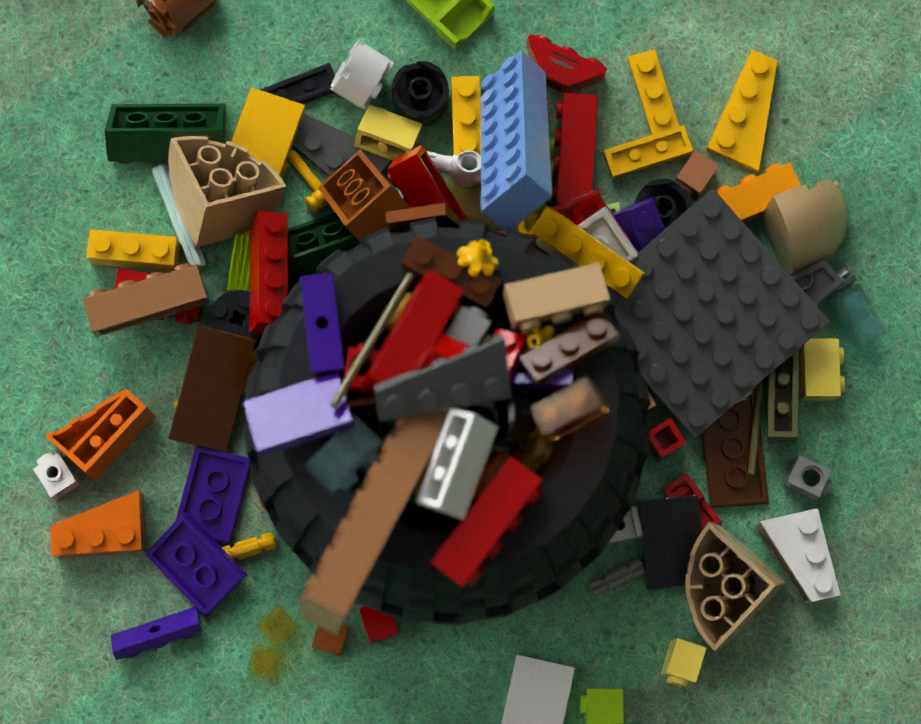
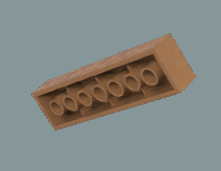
M450 409L397 419L392 434H389L377 461L373 463L365 478L366 481L362 489H359L346 518H343L334 535L335 538L331 544L334 549L328 546L319 562V567L315 573L319 577L317 578L312 575L303 591V596L300 600V604L304 605L301 617L335 635L338 634L434 453Z

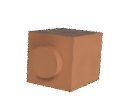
M695 150L676 176L675 182L683 189L685 188L690 196L697 200L715 175L719 165Z

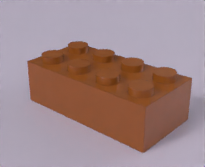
M361 149L318 187L343 224L359 241L361 238L383 228H386V231H390L392 228L386 223V213L389 211L411 208Z

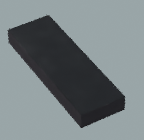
M329 62L260 90L305 104L334 93L330 88L335 74Z

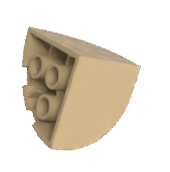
M206 136L171 138L168 163L172 191L182 221L196 248L235 237V234H242L250 230V222L258 211L273 212L281 202L286 189L283 180L266 161L260 162L248 154V149L226 141L225 144L208 141Z
M822 180L816 183L817 186L809 190L805 184L773 195L761 214L760 220L779 263L790 276L823 260L827 261L841 245L847 229L848 208L838 181Z
M709 522L697 538L690 554L691 557L686 574V597L694 624L703 639L715 652L738 634L786 582L731 533L719 525Z

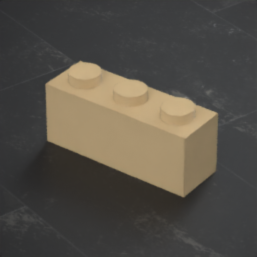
M600 262L506 284L502 293L512 330L521 328L523 332L537 329L541 326L540 323L552 320L553 324L567 322L572 319V315L584 313L586 317L603 312V308H606L610 300Z

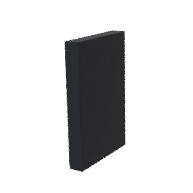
M698 495L638 501L639 519L643 534L641 540L646 588L650 590L686 585L690 554L701 533Z

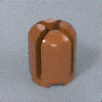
M136 0L138 8L143 4L151 17L148 20L150 25L163 37H167L170 34L173 36V40H175L211 9L217 0Z

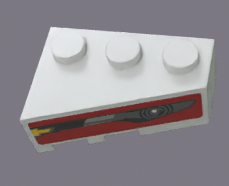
M818 508L760 521L755 524L805 604L840 596Z

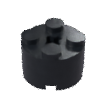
M417 61V63L401 67L395 74L392 82V101L396 113L402 117L419 122L422 126H430L438 121L446 112L449 103V85L441 68L428 61ZM422 91L425 92V95H421V96H417V95H416V94H420Z
M664 178L647 183L640 190L634 202L635 205L653 197L657 208L662 207V211L667 212L666 215H661V212H659L665 228L693 205L691 196L685 188L683 189L671 179Z
M234 290L227 292L210 306V328L254 338L256 340L254 349L259 346L263 334L250 333V291ZM241 317L243 320V326L241 327L236 325V318Z
M510 388L511 398L468 406L467 412L475 413L498 426L490 451L509 452L525 445L530 439L533 423L530 400L526 395L515 389Z

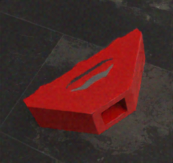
M529 34L526 48L530 58L545 71L546 86L561 93H571L603 82L607 67H604L603 63L595 58L586 59L577 55L578 53L570 47L563 46L561 48L552 44V41L543 35L534 36Z

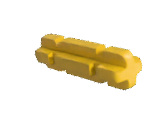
M268 532L262 534L259 539L255 536L234 543V547L227 545L222 548L233 560L235 558L242 560L262 553L261 550L263 549L266 552L275 549L277 542L274 534Z

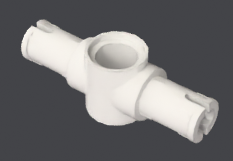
M466 150L459 155L445 156L427 151L438 171L449 174V177L454 178L459 186L470 188L477 183L481 184V156L477 152Z

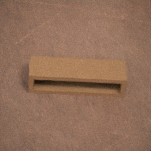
M180 264L174 268L175 271L169 273L154 272L147 275L145 280L139 282L128 280L119 283L116 289L109 291L97 289L90 292L89 297L82 299L93 334L96 337H100L209 304L204 282L197 264Z

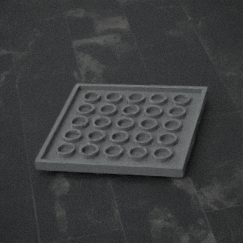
M713 188L638 253V257L630 261V263L645 272V274L628 298H625L606 284L610 300L616 306L614 309L615 315L621 327L624 326L628 329L640 352L638 363L641 375L695 438L830 322Z

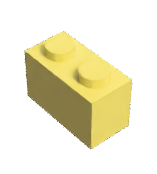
M369 104L357 129L354 146L393 161L415 149L422 124L389 112L384 108H378Z
M809 339L799 348L801 401H836L841 397V393L845 391V378L840 376V364L844 362V349L839 347V339Z
M679 638L671 640L660 675L667 677L666 683L681 688L687 687V684L696 683L706 647Z

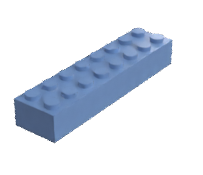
M522 50L516 56L507 58L502 64L501 69L494 75L489 74L481 83V211L507 233L552 197L546 74Z

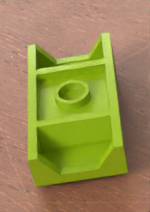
M405 0L435 28V33L455 51L495 13V4L490 0Z

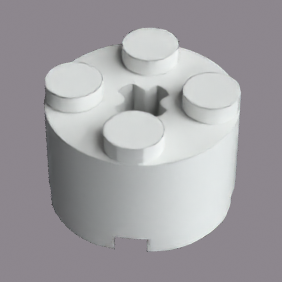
M359 40L348 53L350 56L341 64L330 89L356 106L365 109L371 99H375L383 86L380 80L383 76H387L394 62Z

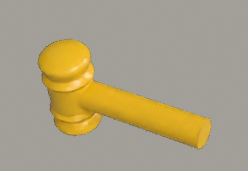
M292 150L287 159L314 191L311 193V196L305 197V203L313 213L317 214L320 209H324L329 205L318 189L322 183L299 154Z

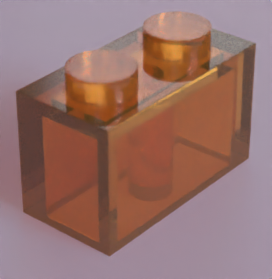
M585 376L533 405L529 410L543 437L555 441L609 411V408L595 381Z

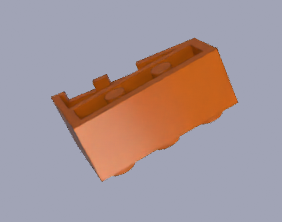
M126 388L96 405L94 410L80 418L75 417L69 421L68 425L55 432L51 431L45 436L96 481L156 416Z
M137 490L51 525V556L58 559L145 553L144 494Z

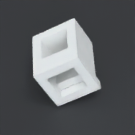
M49 452L36 461L38 466L33 468V470L47 490L50 498L55 501L81 485L61 454L53 455L52 452ZM57 468L58 475L55 478H50L49 471Z
M637 506L629 510L622 521L624 529L621 531L617 530L608 544L638 539L643 536Z

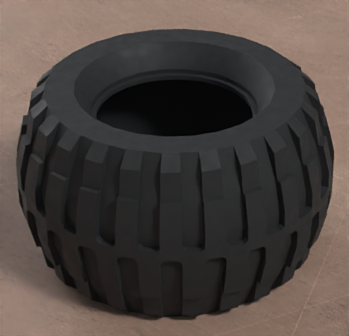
M436 218L411 222L409 223L410 229L406 231L389 233V230L386 231V228H383L361 238L360 245L347 252L344 251L343 253L338 249L316 267L317 272L315 275L333 274L344 369L346 370L349 347L357 348V344H366L406 274L411 273L414 275V278L405 293H413L421 280V276L401 266V262L415 236L456 256L460 247H468L471 241L486 240L489 242L492 256L498 259V265L494 269L493 275L502 279L496 294L487 310L460 297L459 301L462 303V306L468 309L474 306L488 315L487 320L491 321V325L487 333H490L491 337H493L497 329L515 333L522 332L521 328L512 330L502 294L506 284L578 268L579 266L558 252H555L553 255L544 251L536 244L537 239L513 230H510V233L505 235L487 228L486 221L461 220L460 226L441 228L437 227ZM300 282L295 284L281 304L282 311L276 321L265 327L256 351L258 354L253 372L247 376L245 401L333 373L313 375L311 373ZM609 300L606 308H603L602 313L618 331L619 341L573 367L572 390L529 389L536 402L541 425L540 452L529 470L543 479L539 486L543 492L532 507L526 503L519 512L523 519L512 533L508 530L504 532L499 539L503 546L492 560L486 557L479 567L484 571L474 585L470 586L466 583L463 589H461L430 565V562L462 520L407 502L354 602L355 604L380 611L382 614L406 622L421 621L432 622L433 624L460 625L473 621L510 616L533 603L535 604L559 592L603 552L624 517L632 508L640 484L639 479L649 453L650 430L647 428L648 410L651 405L646 379L641 375L638 363L640 352L628 329L624 326L621 327L614 312L616 306L611 300ZM584 313L572 315L571 320L560 324H553V320L540 323L541 329L547 325L553 326L555 333L551 337L554 338L591 316L586 317ZM455 317L452 320L448 318L444 328L449 329ZM325 320L317 323L319 329H324L328 326V322ZM387 324L374 345L377 348V352H380L391 332ZM365 361L357 374L365 376L372 365ZM345 370L337 371L341 384L344 381ZM348 391L345 394L346 401L357 399L361 396V393ZM356 407L349 408L352 420H354ZM246 415V426L243 428L247 455L250 459L253 475L252 482L277 533L311 573L315 575L327 547L329 546L334 549L331 546L335 538L334 535L343 518H346L350 506L359 489H362L368 474L353 447V428L259 458Z

